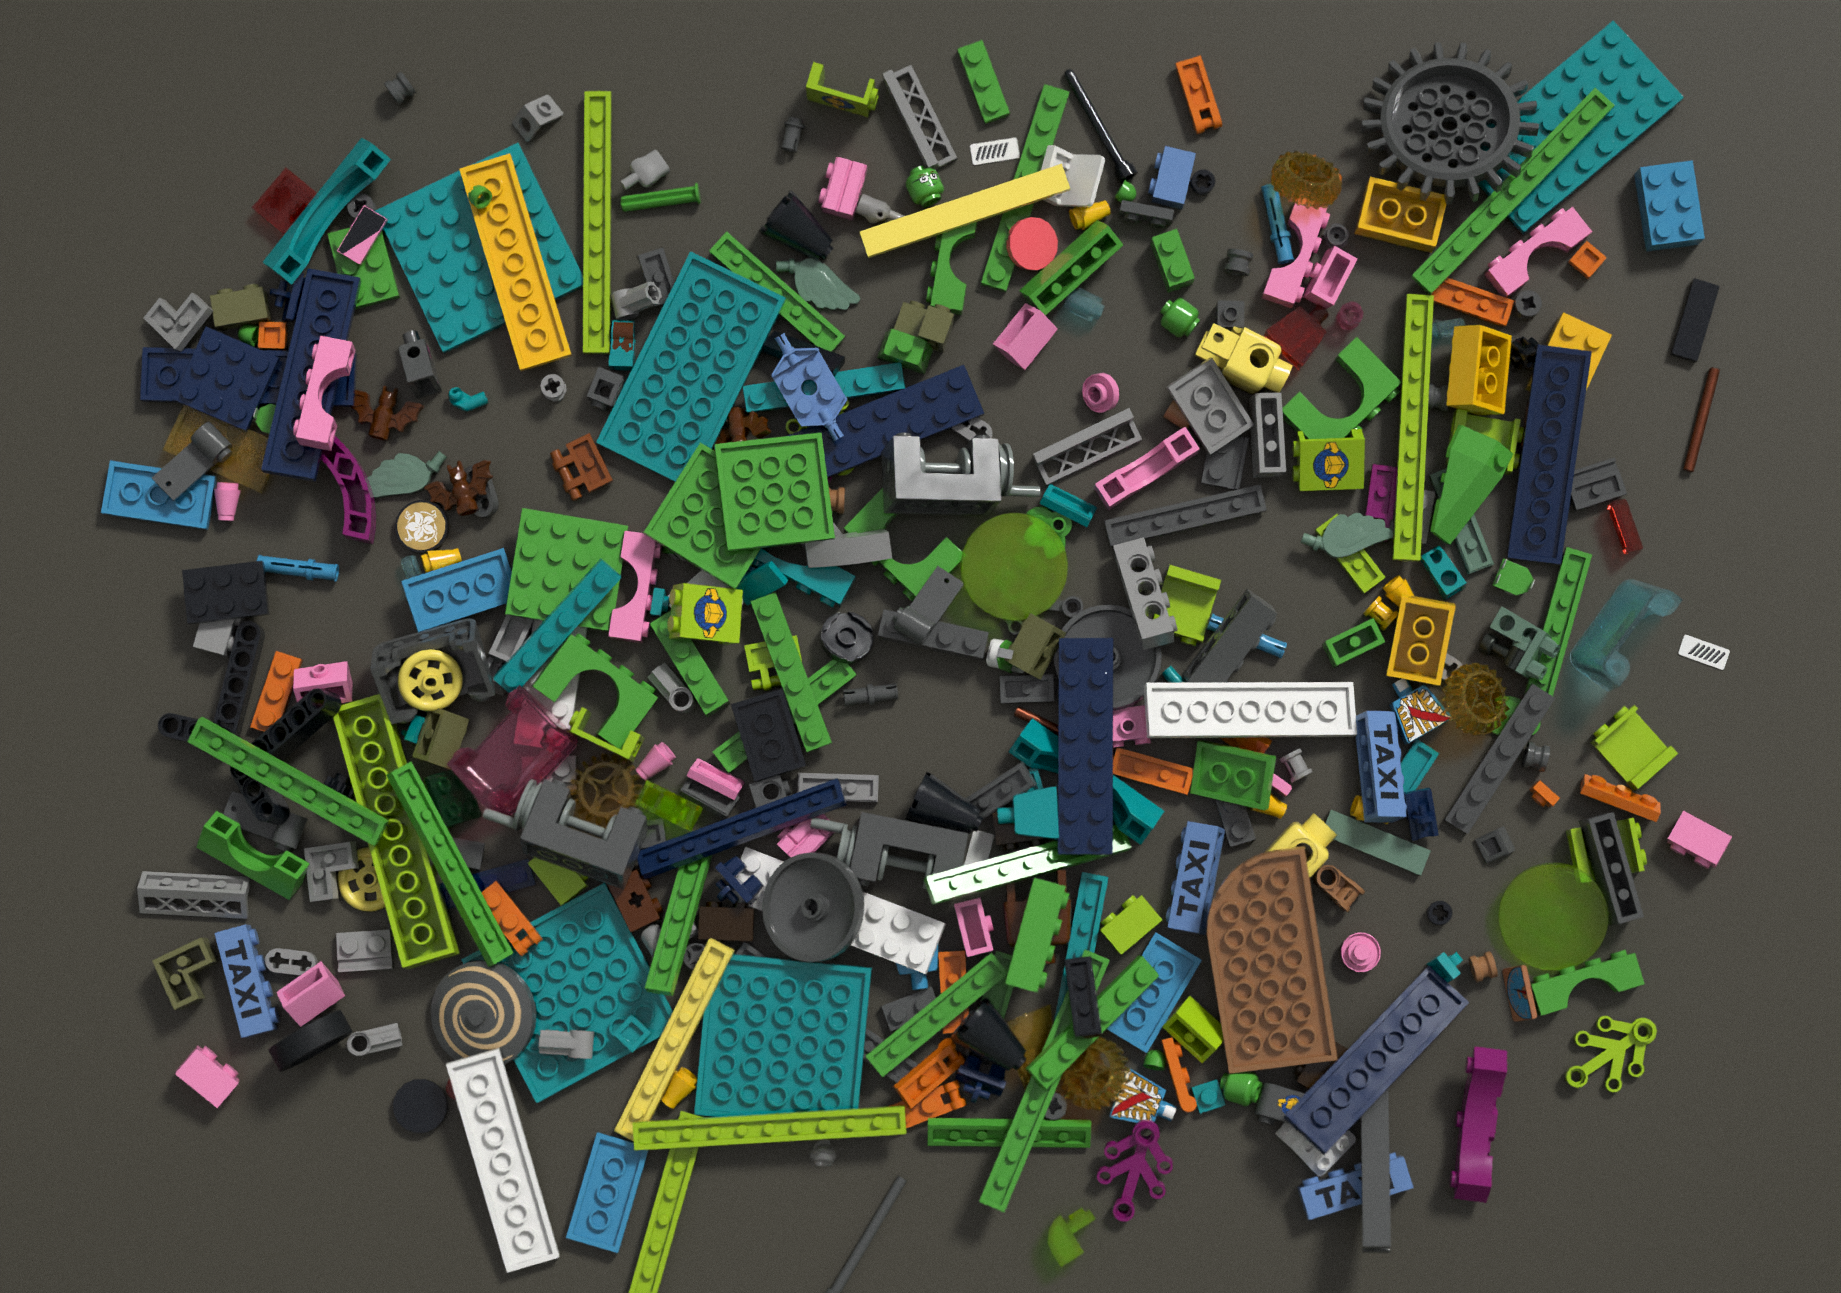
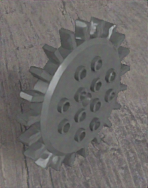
M1436 42L1432 54L1434 60L1423 62L1419 52L1415 48L1410 49L1409 60L1413 67L1407 71L1394 60H1391L1388 64V72L1396 79L1392 85L1380 78H1374L1372 89L1385 95L1384 101L1365 98L1363 110L1378 113L1381 116L1378 120H1362L1361 133L1380 132V139L1367 143V155L1386 150L1389 157L1379 163L1378 172L1383 175L1394 167H1399L1403 171L1397 182V189L1400 191L1407 187L1411 179L1414 178L1423 183L1420 187V200L1426 201L1430 195L1431 187L1437 186L1445 187L1446 204H1452L1455 197L1454 188L1466 186L1472 202L1478 201L1479 196L1477 183L1485 179L1496 193L1501 191L1503 182L1496 174L1501 168L1516 178L1520 175L1521 166L1510 158L1512 153L1531 158L1534 146L1517 139L1518 135L1537 136L1538 123L1520 122V116L1536 113L1537 102L1517 103L1515 97L1527 91L1528 82L1525 79L1512 86H1508L1504 80L1511 74L1512 64L1508 61L1497 72H1493L1487 68L1491 56V51L1488 49L1480 55V59L1476 63L1465 60L1468 52L1466 43H1460L1457 49V58H1444L1442 45L1440 42ZM1441 90H1448L1449 93H1448V94H1442L1440 91H1441ZM1472 95L1475 99L1469 100L1467 96ZM1413 106L1416 107L1417 110L1410 111L1408 108ZM1441 112L1443 116L1437 117L1435 113ZM1467 118L1469 119V122L1465 123L1462 122L1460 119ZM1450 121L1455 123L1457 127L1452 131H1447L1442 127V124ZM1491 123L1494 124L1495 127L1489 128L1486 125ZM1404 129H1409L1411 133L1405 134L1402 131ZM1435 135L1437 139L1432 140L1428 136ZM1459 140L1462 141L1463 144L1456 145L1454 142ZM1487 146L1489 150L1483 151L1481 150V147ZM1423 158H1430L1431 161H1430V162H1424L1422 159H1423ZM1454 163L1457 167L1450 168L1448 165Z

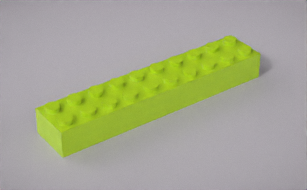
M380 694L341 705L339 712L333 718L356 802L389 820L378 844L373 846L368 843L402 968L412 969L458 955L460 952L437 870L386 776L388 773L407 764L396 723L391 724Z

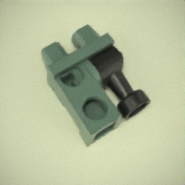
M1501 606L1490 628L1496 633L1512 640L1513 643L1510 648L1498 644V637L1488 633L1480 643L1479 652L1487 656L1492 653L1504 660L1511 670L1527 679L1531 677L1542 680L1548 668L1540 664L1538 660L1543 653L1554 659L1561 647L1551 639L1552 637L1547 632Z

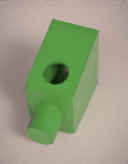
M890 329L885 333L877 359L891 364L901 363L903 368L925 375L933 348L924 339Z

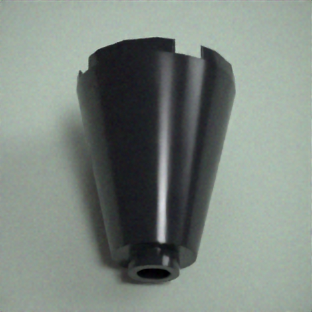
M792 190L788 192L787 197H783L767 217L768 221L765 225H762L758 230L762 235L816 261L820 257L824 260L834 248L830 245L833 241L832 238Z
M926 772L905 821L964 832L970 835L972 830L978 831L983 817L979 816L980 809L936 776Z
M985 997L977 1004L979 1008L971 1011L953 1032L954 1035L950 1038L1007 1071H1010L1012 1068L1018 1070L1027 1059L1023 1056L1026 1050L992 1002Z

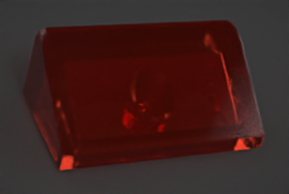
M1627 500L1612 501L1608 504L1607 508L1623 553L1627 555L1642 550L1643 545Z

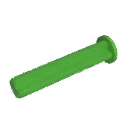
M695 183V186L622 196L621 207L623 211H632L696 201L698 204H701L699 185Z

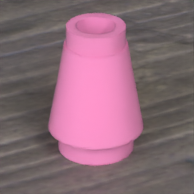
M217 482V489H214L218 520L234 521L241 490H238L239 483Z
M663 742L658 745L654 744L636 768V771L647 781L671 766L676 756Z

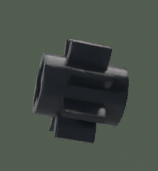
M1522 336L1514 340L1510 351L1511 363L1518 370L1522 366L1526 370L1533 368L1536 347L1539 343L1533 337L1527 340Z
M338 772L334 778L327 776L324 785L353 800L355 794L350 778Z

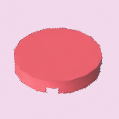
M1029 217L1017 221L1010 228L1008 240H1006V248L1009 258L1016 266L1025 270L1035 271L1045 268L1054 260L1057 253L1058 240L1055 230L1048 222L1041 218Z

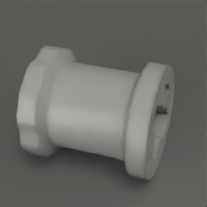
M550 374L541 381V391L547 399L558 402L564 398L567 388L560 376ZM551 383H555L558 386L557 392L554 394L549 390L551 389Z
M1300 748L1279 759L1288 769L1291 775V783L1313 772L1305 764Z

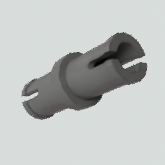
M866 684V687L843 689L845 706L863 703L875 705V702L898 700L897 684L879 686Z

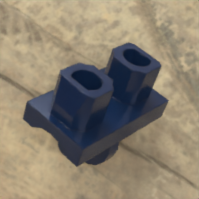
M301 273L294 283L289 285L288 291H286L288 282L280 280L278 289H270L269 295L276 297L275 307L282 308L283 301L286 299L281 321L291 322L296 320L299 308V294L302 295L305 283L304 273Z
M1431 788L1405 792L1404 799L1407 805L1406 813L1411 840L1438 836Z
M738 856L733 857L726 863L720 862L715 867L729 883V885H726L720 879L715 884L721 890L717 895V899L720 902L728 898L732 904H735L739 900L733 893L735 890L746 903L752 905L758 900L755 896L760 892L764 884L754 874L744 883L741 882L737 876L747 866Z
M969 1055L964 1064L960 1065L955 1080L958 1079V1082L965 1084L964 1092L972 1094L970 1102L975 1104L978 1097L988 1100L990 1093L1001 1097L1006 1085V1081H1004L1006 1070L992 1064L988 1075L979 1072L982 1060Z

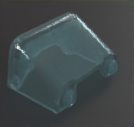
M1628 579L1622 582L1570 653L1571 664L1607 692L1620 687L1629 674L1630 664L1618 652L1641 619L1645 620L1652 614L1661 617L1668 616L1676 610L1683 599L1670 590L1639 580Z

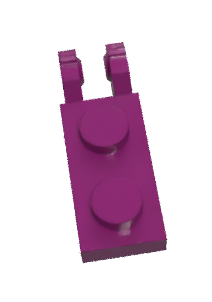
M1372 464L1365 516L1369 515L1374 519H1382L1385 522V528H1389L1390 521L1393 519L1396 497L1397 467Z

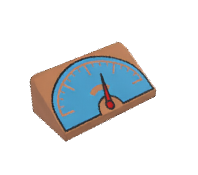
M1519 965L1504 968L1502 973L1513 1021L1537 1018L1527 966Z

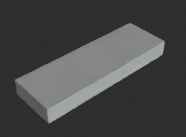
M798 773V792L838 778L846 802H878L879 775Z

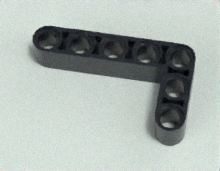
M252 621L241 623L236 631L213 722L238 737L241 735L265 640L264 629ZM251 627L255 628L257 631L256 638L252 641H247L245 632ZM248 653L250 656L249 664L245 667H240L238 663L239 657L242 654ZM241 679L244 687L241 692L234 693L232 691V684L235 680ZM234 705L237 708V714L233 719H227L225 711L229 706ZM167 713L159 719L158 729L162 735L168 738L188 742L198 719ZM176 719L178 729L174 733H169L167 724L170 720Z
M319 688L311 690L251 744L284 761L339 712L341 708L340 697L336 693ZM230 766V773L259 821L282 825L288 820L290 809L282 794Z

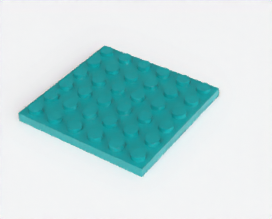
M516 143L476 163L511 154L555 300L582 288L583 275L519 143ZM460 170L375 210V212L388 219L383 229L444 354L506 324Z
M606 883L530 922L543 940L537 945L534 943L530 946L524 956H520L506 938L513 954L499 961V963L510 967L523 978L535 1001L536 1025L532 1039L526 1049L514 1061L536 1103L632 1053L613 1035L631 1014L652 1032L637 1048L639 1049L661 1037L673 1013L665 995L646 991L645 985L650 966L633 934L630 932ZM523 929L516 936L521 941L528 934ZM480 950L461 960L465 964L471 961L484 960ZM541 1030H559L564 1032H570V1030L594 1031L592 1059L539 1053Z
M733 954L703 1016L694 1115L723 1117L859 1108L872 968Z

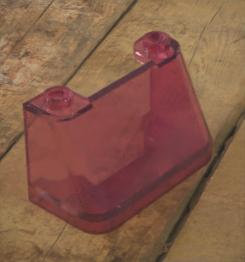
M520 685L510 692L507 697L506 707L510 713L476 750L469 747L461 748L454 753L452 759L447 763L451 770L484 806L508 816L516 812L528 782L534 779L537 781V785L540 782L543 783L544 779L546 780L578 743L577 737L527 689Z

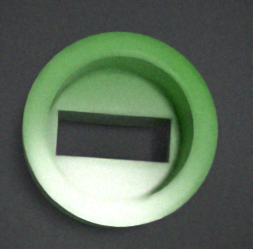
M1124 180L1114 199L1119 202L1122 200L1132 202L1136 197V189L1131 183Z
M482 185L474 186V189L469 192L468 198L476 208H485L492 200V193Z
M252 324L242 326L238 331L240 341L253 347L257 345L259 326Z
M1150 1050L1144 1058L1143 1066L1147 1069L1163 1071L1165 1070L1166 1057L1160 1050Z

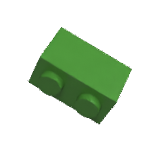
M1174 229L1152 237L1150 245L1167 292L1169 293L1192 285L1195 277L1178 230Z
M1374 618L1325 641L1322 646L1333 668L1381 646L1385 643V640Z

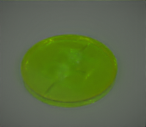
M1007 513L988 519L970 535L962 552L961 576L968 595L980 609L1000 619L1024 620L1027 619L1030 613L1035 616L1041 614L1058 599L1066 583L1068 561L1062 541L1048 524L1031 515Z
M1542 863L1524 870L1507 886L1499 906V925L1507 946L1522 961L1541 969L1559 970L1584 962L1600 947L1608 928V907L1604 894L1598 884L1584 871L1564 863Z

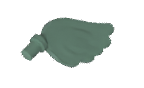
M789 258V261H776V272L790 271V274H795V285L800 297L806 302L812 301L820 309L826 307L830 310L837 308L847 310L850 304L860 302V296L841 281L827 265L819 260L816 261L808 258L803 261H794V258Z
M438 451L431 461L428 460L426 464L419 458L404 453L397 454L394 460H384L380 467L374 469L372 475L368 477L374 499L385 496L413 494L424 490V487L430 483L432 474L435 471L438 473L441 470L439 467L447 457Z
M1354 513L1348 517L1344 514H1339L1326 527L1322 537L1318 535L1314 537L1304 533L1300 543L1313 547L1312 550L1314 551L1321 549L1330 557L1343 558L1374 544L1391 539L1394 536V532L1389 528H1385V522L1382 519H1374L1369 515L1363 516L1361 513Z

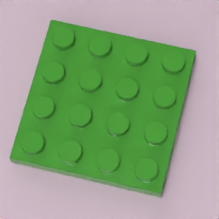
M822 432L714 445L727 552L809 543L835 538Z
M700 442L643 534L736 590L761 548L727 552L715 451Z
M522 508L505 615L544 621L600 558L621 575L623 563L621 551L624 532L628 530V526ZM620 580L577 627L609 632L612 610L616 607Z

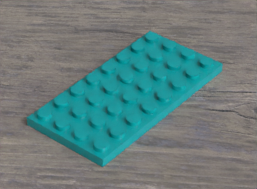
M1614 20L1517 100V103L1537 102L1536 113L1520 116V122L1539 124L1537 136L1518 135L1517 139L1534 146L1533 151L1594 88L1598 89L1615 105L1595 128L1508 216V219L1522 234L1527 232L1684 99L1682 94ZM1490 123L1487 127L1494 128L1495 125ZM1482 146L1481 150L1488 151L1489 148L1487 146ZM1512 153L1510 156L1519 165L1527 158L1516 153ZM1503 168L1496 172L1502 182L1510 175ZM1486 179L1477 183L1488 196L1494 192Z
M690 251L596 443L676 482L700 442L713 449L727 421L728 414L734 407L786 298Z

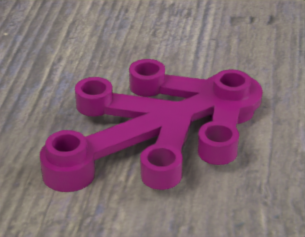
M1151 1120L1137 1122L1133 1127V1134L1118 1142H1107L1104 1147V1154L1108 1159L1112 1160L1118 1158L1120 1152L1135 1145L1137 1146L1134 1155L1111 1167L1102 1166L1097 1171V1180L1101 1184L1106 1185L1111 1183L1113 1178L1129 1170L1122 1196L1113 1204V1215L1122 1222L1129 1221L1134 1216L1135 1206L1132 1199L1140 1173L1149 1187V1193L1152 1198L1161 1199L1166 1193L1164 1183L1157 1180L1145 1159L1147 1148L1157 1161V1170L1160 1173L1168 1174L1173 1169L1172 1159L1169 1156H1165L1157 1142L1160 1136L1159 1127ZM1143 1129H1149L1151 1131V1134L1149 1136H1143L1141 1134V1131ZM1115 1147L1118 1151L1115 1154H1110L1107 1149ZM1167 1161L1170 1166L1164 1169L1160 1166V1163ZM1102 1172H1108L1110 1174V1177L1107 1179L1101 1178L1100 1174ZM1159 1186L1162 1188V1192L1154 1193L1152 1189ZM1126 1204L1129 1206V1209L1122 1211L1119 1209V1206Z

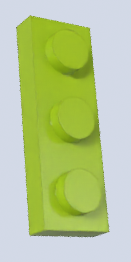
M1338 514L1315 530L1318 536H1323L1326 527ZM1364 549L1347 557L1336 558L1362 594H1365L1386 578Z

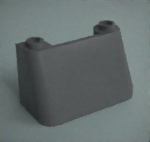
M463 619L385 641L373 649L370 670L391 724L399 722L408 723L415 718L418 709L409 705L400 694L398 674L403 663L411 655L422 650L434 649L443 651L456 660L463 675V684L458 696L468 693L470 699L477 700L478 702L486 701L491 696H495V686L481 636L474 619ZM428 660L427 668L433 667L438 669L440 662ZM414 667L409 676L417 679L421 670ZM444 673V684L452 683L451 673ZM428 678L425 683L433 685L436 680ZM418 686L412 690V693L418 698L424 694ZM440 690L437 693L431 694L433 700H437L443 697L444 693Z

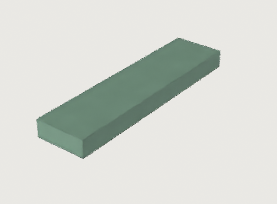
M1447 468L1429 475L1438 499L1441 498L1444 485L1443 482H1440L1442 473L1446 474ZM1473 515L1454 539L1468 575L1494 565L1476 517Z
M1334 810L1329 811L1325 821L1337 834L1333 839L1334 841L1421 876L1431 850Z

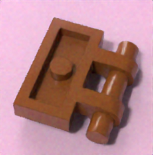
M590 433L566 444L569 455L563 457L559 449L550 453L554 462L552 466L555 472H559L564 482L562 485L565 493H569L572 501L582 498L578 488L584 484L589 493H592L614 482ZM573 463H575L580 473V476L574 479L568 468Z

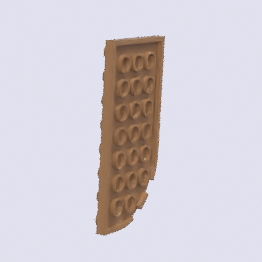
M1305 846L1278 849L1256 855L1237 866L1224 879L1213 898L1207 922L1208 945L1229 1074L1338 1059Z

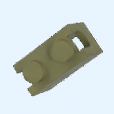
M258 284L243 286V290L239 291L221 289L217 291L216 295H210L212 310H214L212 312L214 325L219 331L237 329L248 324L259 325V322H272L267 291L263 287H259Z
M1030 613L1022 623L1014 643L1008 648L1014 650L1012 660L1006 658L1004 660L1041 680L1059 647V638H1064L1066 632Z
M439 708L436 711H428L412 757L452 770L458 758V751L466 734L470 719Z

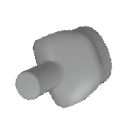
M654 149L647 155L637 158L630 163L632 174L622 179L620 184L624 190L638 182L643 187L648 188L661 177L670 173V169L660 153Z
M864 193L855 213L864 216L872 224L885 219L892 221L904 217V215L891 210L886 202L872 198Z

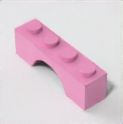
M1298 194L1287 225L1294 230L1299 239V256L1288 266L1272 268L1262 299L1291 309L1294 302L1300 303L1305 289L1300 286L1303 277H1309L1313 263L1309 262L1311 253L1317 254L1322 238L1317 237L1320 227L1325 229L1330 214L1326 213L1328 204Z
M1573 207L1567 211L1563 208L1551 217L1553 222L1546 227L1541 224L1530 233L1532 238L1525 243L1522 240L1518 241L1508 249L1511 252L1504 259L1498 256L1488 264L1490 269L1485 276L1501 296L1508 298L1529 280L1527 262L1532 252L1542 247H1556L1567 253L1592 233L1591 229Z
M320 336L319 344L314 345L312 351L313 368L308 369L306 375L308 389L307 393L301 396L299 408L302 410L300 420L296 419L293 429V435L296 436L299 445L332 450L337 424L334 417L326 413L322 408V396L331 382L340 377L350 375L356 351L351 341Z
M1184 427L1163 440L1136 461L1116 470L1097 482L1094 490L1107 510H1110L1198 454L1200 448L1187 428Z
M624 532L621 558L635 569L638 577V588L635 596L628 604L612 610L608 635L610 639L642 643L643 637L648 638L650 622L646 621L647 611H651L653 595H650L651 584L656 585L658 569H654L655 558L660 559L662 545L643 533Z

